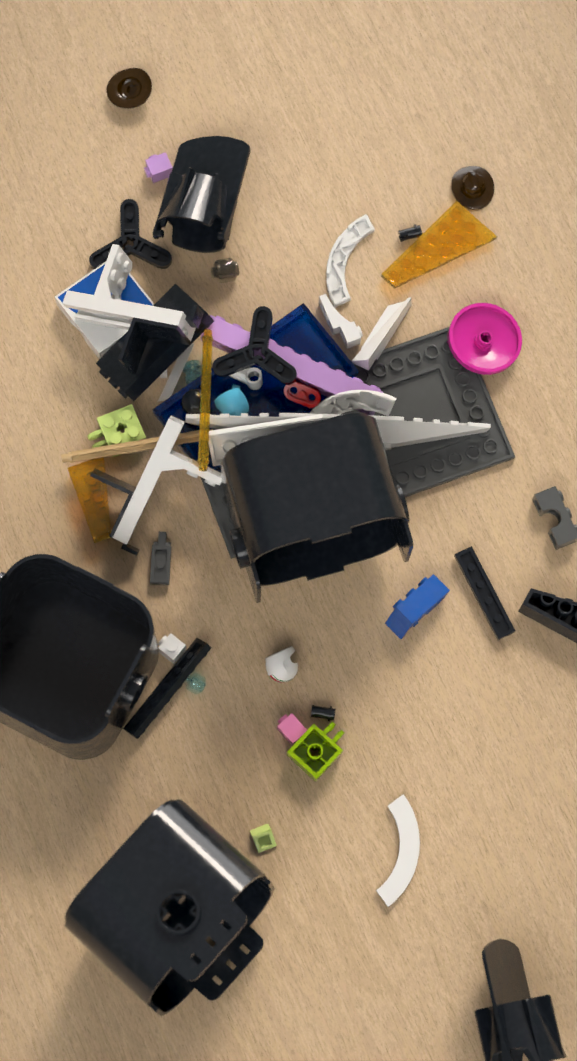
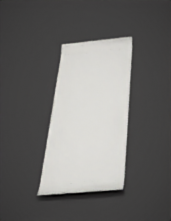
M194 343L177 358L158 401L170 399Z

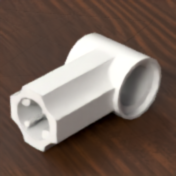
M249 367L229 375L246 384L252 390H257L263 385L262 372L255 367ZM253 376L259 378L257 381L249 380Z

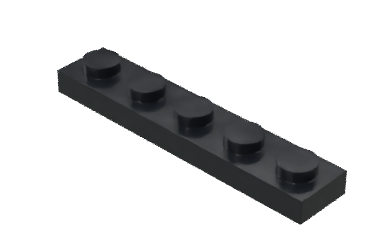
M472 546L454 554L497 641L515 633L516 630Z

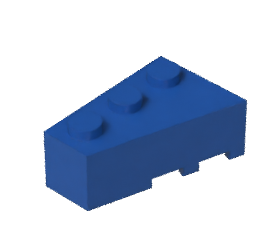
M434 574L429 579L427 577L423 578L416 590L412 588L405 595L407 598L404 601L400 599L393 605L394 611L385 624L400 639L405 636L411 627H415L418 621L432 611L449 593L450 590Z

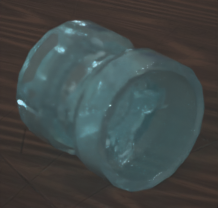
M198 360L188 361L184 366L183 372L186 374L185 381L187 385L198 384L204 380L203 373L200 372L201 365Z

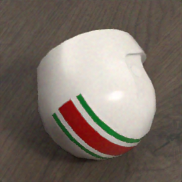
M293 646L265 658L267 674L274 681L279 683L288 682L297 674L298 663H293L290 659V656L295 652Z

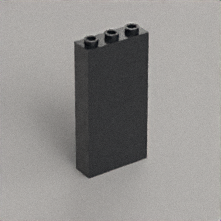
M175 283L153 306L183 311L186 316H190L193 306L198 304ZM200 305L198 306L203 312V317L199 328H196L190 345L214 322ZM127 331L96 364L101 368L98 372L105 379L109 377L110 380L108 382L115 389L119 387L118 392L125 399L129 397L134 402L190 345L148 338L137 372L133 375L118 359L128 333Z

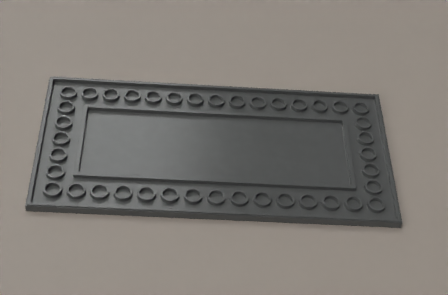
M449 327L384 349L378 360L375 359L369 371L353 364L352 361L331 367L335 371L338 369L345 372L351 378L357 377L369 386L375 385L384 394L397 398L389 416L404 417V421H413V418H423V422H432L433 419H437L445 423L459 421V423L491 424V428L484 433L391 447V450H386L396 485H400L405 497L515 459L514 452L482 375L464 368L452 355L448 345ZM285 384L246 397L249 404L248 416L260 417V413H269V417H279V413H310L314 407L309 408L287 399L284 395ZM292 387V392L297 393V388ZM309 394V398L315 400V396ZM321 395L320 402L327 399L328 397ZM215 407L205 414L220 415L222 413ZM354 409L353 411L345 412L340 415L361 412ZM377 412L374 414V416H386ZM184 423L182 427L184 433L212 429L190 423ZM208 439L188 443L195 461L221 472V465L213 466ZM200 477L230 558H235L230 530L235 528L222 482L220 486L216 484L214 487L205 483V479Z

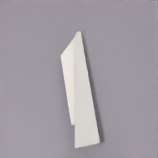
M411 297L407 298L404 302L387 306L362 346L361 351L352 360L353 364L369 371L375 359L378 360L411 307Z

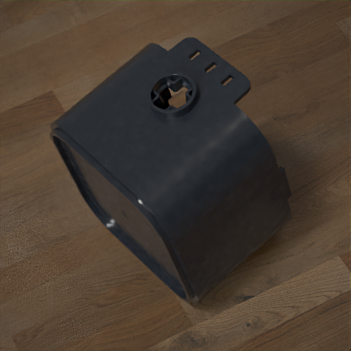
M349 413L261 436L233 447L222 459V487L235 528L230 530L231 541L239 568H246L256 603L261 602V586L280 584L306 577L307 581L342 572L344 571L343 566L379 556L396 546L399 547L403 561H409L414 544L408 525L410 521L408 507L400 485H396L374 417L366 413Z
M48 554L27 556L16 562L7 573H0V723L68 758L85 760L103 754L116 741L156 667L159 647L151 614L137 597L59 557Z
M182 799L169 800L146 818L77 894L65 914V928L157 1014L163 1016L176 1008L194 989L199 991L208 1000H217L249 965L264 945L261 936L250 926L268 904L275 888L260 869ZM209 937L215 942L213 947L206 942ZM242 945L250 950L248 954L240 949ZM228 960L236 965L234 970L226 964ZM215 975L222 981L220 986L212 980Z

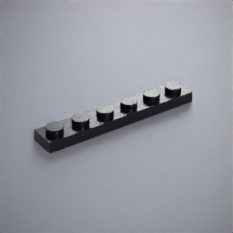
M198 638L194 640L123 729L127 733L138 739L145 732L146 728L158 716V713L170 701L171 697L195 670L196 666L206 657L211 649L210 645Z

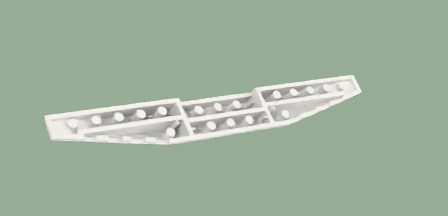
M241 413V416H230V414H186L185 423L219 430L318 414L279 413V417H269V413H260V417L248 416V413ZM322 414L323 420L340 416V414ZM372 416L376 419L385 450H391V447L484 433L491 428V424L459 423V421L445 423L437 419H433L432 422H423V418H413V421H404V417Z

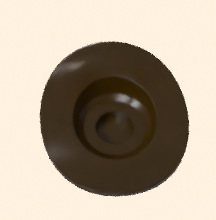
M128 68L119 71L112 76L107 84V96L117 107L125 109L139 107L150 97L152 91L151 78L147 72L139 68Z
M479 166L464 167L458 170L452 177L451 188L453 195L463 207L477 210L484 208L491 202L494 195V182L489 172Z

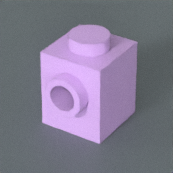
M166 152L152 155L145 160V174L147 178H151L153 183L168 178L173 168Z

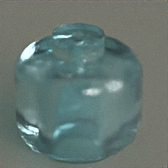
M193 673L192 676L189 675L185 680L187 683L186 689L194 694L201 693L206 686V679L198 673Z

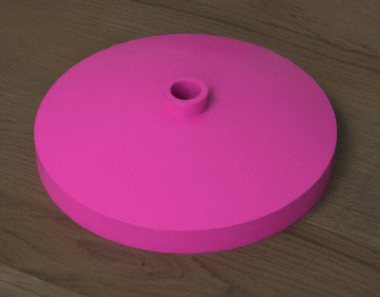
M475 303L464 307L453 318L448 329V345L454 358L464 368L474 373L492 375L503 372L515 362L521 351L522 334L516 320L503 308L490 303Z

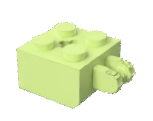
M132 404L98 417L97 422L100 429L87 436L89 440L102 436L105 439L95 443L92 448L146 439ZM125 429V432L121 433L119 430Z

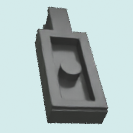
M159 531L158 542H153L151 585H170L172 547L171 542H167L166 532Z

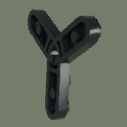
M133 199L124 200L120 206L121 237L93 252L89 257L90 266L94 270L107 261L112 244L119 245L127 256L131 254L157 268L166 269L172 263V255L168 250L140 237L138 203ZM127 240L134 241V245H127Z
M260 306L254 311L249 345L221 356L213 362L212 368L216 376L227 377L251 366L258 365L282 384L290 385L296 381V369L268 348L273 320L272 312L268 307ZM259 349H261V354L265 357V359H263V357L259 355H256L255 357L253 350L258 351Z

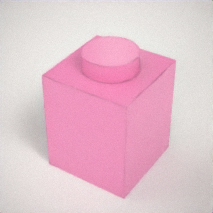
M293 713L289 716L285 714L278 720L277 730L292 746L307 731Z

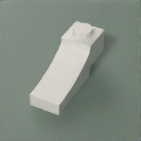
M326 294L319 296L318 303L332 335L340 333L346 349L359 345L361 337H363L361 328L359 326L356 327L354 321L349 322L341 316L333 307Z

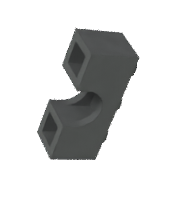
M556 486L534 494L532 501L539 516L553 514L558 519V525L551 528L548 532L555 550L577 542V525L573 524L571 511L563 503L564 497L562 492L558 491Z

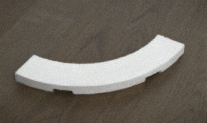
M367 214L358 218L347 227L337 238L330 252L326 270V283L334 308L351 301L345 282V267L356 245L366 236L375 232Z
M350 390L328 397L314 407L309 414H342L354 409H364L389 416L397 398L377 391Z
M404 794L387 806L395 819L400 841L396 865L386 882L376 890L387 907L398 899L410 883L419 857L420 837L418 824L411 805Z

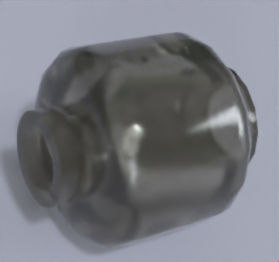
M232 258L216 260L214 267H211L212 278H216L218 283L235 281L239 275L237 261H234Z

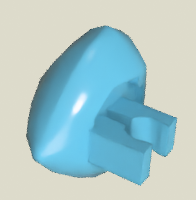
M233 384L231 390L220 394L214 401L216 408L222 414L241 416V413L249 411L247 399L238 385Z

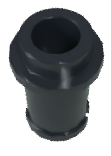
M414 224V227L398 230L400 241L403 242L416 237L419 239V236H422L420 225L416 226Z
M312 705L311 717L328 719V722H330V720L335 718L336 709L332 708V706L327 708Z

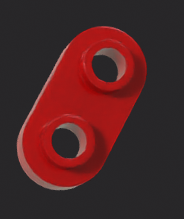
M295 381L293 384L285 385L284 387L285 397L303 406L313 408L321 401L319 390L301 382ZM296 387L297 393H293L291 388ZM309 394H313L315 400H311Z

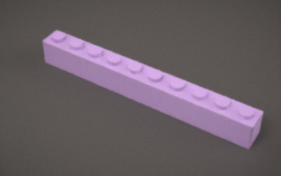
M210 315L214 322L201 334L202 342L227 353L249 345L250 332L243 330L238 324L226 322L220 316L214 317ZM269 340L268 348L296 369V381L316 388L323 396L330 397L350 390H371L383 393L375 385L369 386L357 377L351 378L341 370L336 369L335 371L323 362L317 363L308 355H299L290 347H282L277 345L274 340ZM259 349L258 351L253 350L255 357L256 355H259L263 357V359H265V357L261 354V349ZM355 409L361 413H366L371 416H374L375 412Z

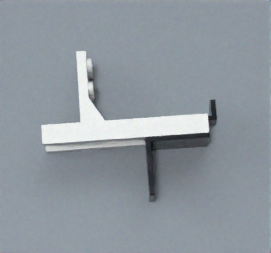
M112 244L95 294L90 295L67 290L62 304L64 307L78 310L77 314L74 315L76 320L128 330L118 359L131 374L135 375L148 338L190 345L195 329L199 328L203 312L198 305H194L190 316H186L183 311L121 300V294L126 287V280L132 270L133 262L119 245Z
M172 415L163 429L137 487L96 468L90 474L91 477L129 494L109 537L122 542L121 549L136 556L139 549L129 545L128 542L162 471L185 469L188 475L194 478L200 476L205 479V483L214 487L216 484L220 486L222 482L221 472L172 450L185 421Z

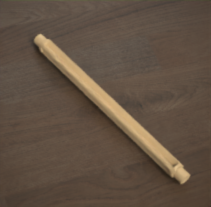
M213 429L180 433L174 445L207 440V431H212ZM160 437L70 451L69 453L61 454L63 463H73L155 449Z

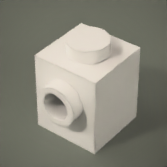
M171 633L168 637L165 635L158 643L159 653L173 664L187 650L186 645Z

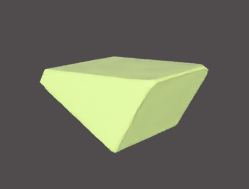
M269 824L250 830L258 853L277 846Z

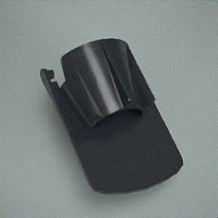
M224 136L200 137L182 143L178 148L172 172L169 174L159 214L153 229V238L159 239V237H164V230L161 229L165 228L168 222L173 227L172 244L177 247L200 253H215L225 249L226 242H228L233 216L251 152L250 146L242 140Z
M505 939L489 942L483 948L482 960L493 1006L474 1011L485 1061H522L523 1053L529 1061H553L567 1057L561 1043L551 996L530 997L519 948L515 943Z

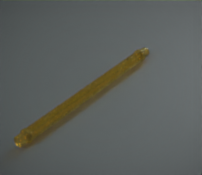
M205 329L202 337L199 456L197 463L199 464V471L203 472L207 471L209 464L213 342L212 330Z

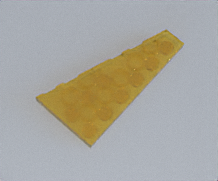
M456 201L381 274V277L395 289L496 240L497 236Z

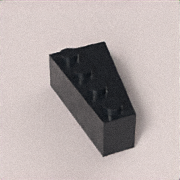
M531 588L518 612L577 643V602Z

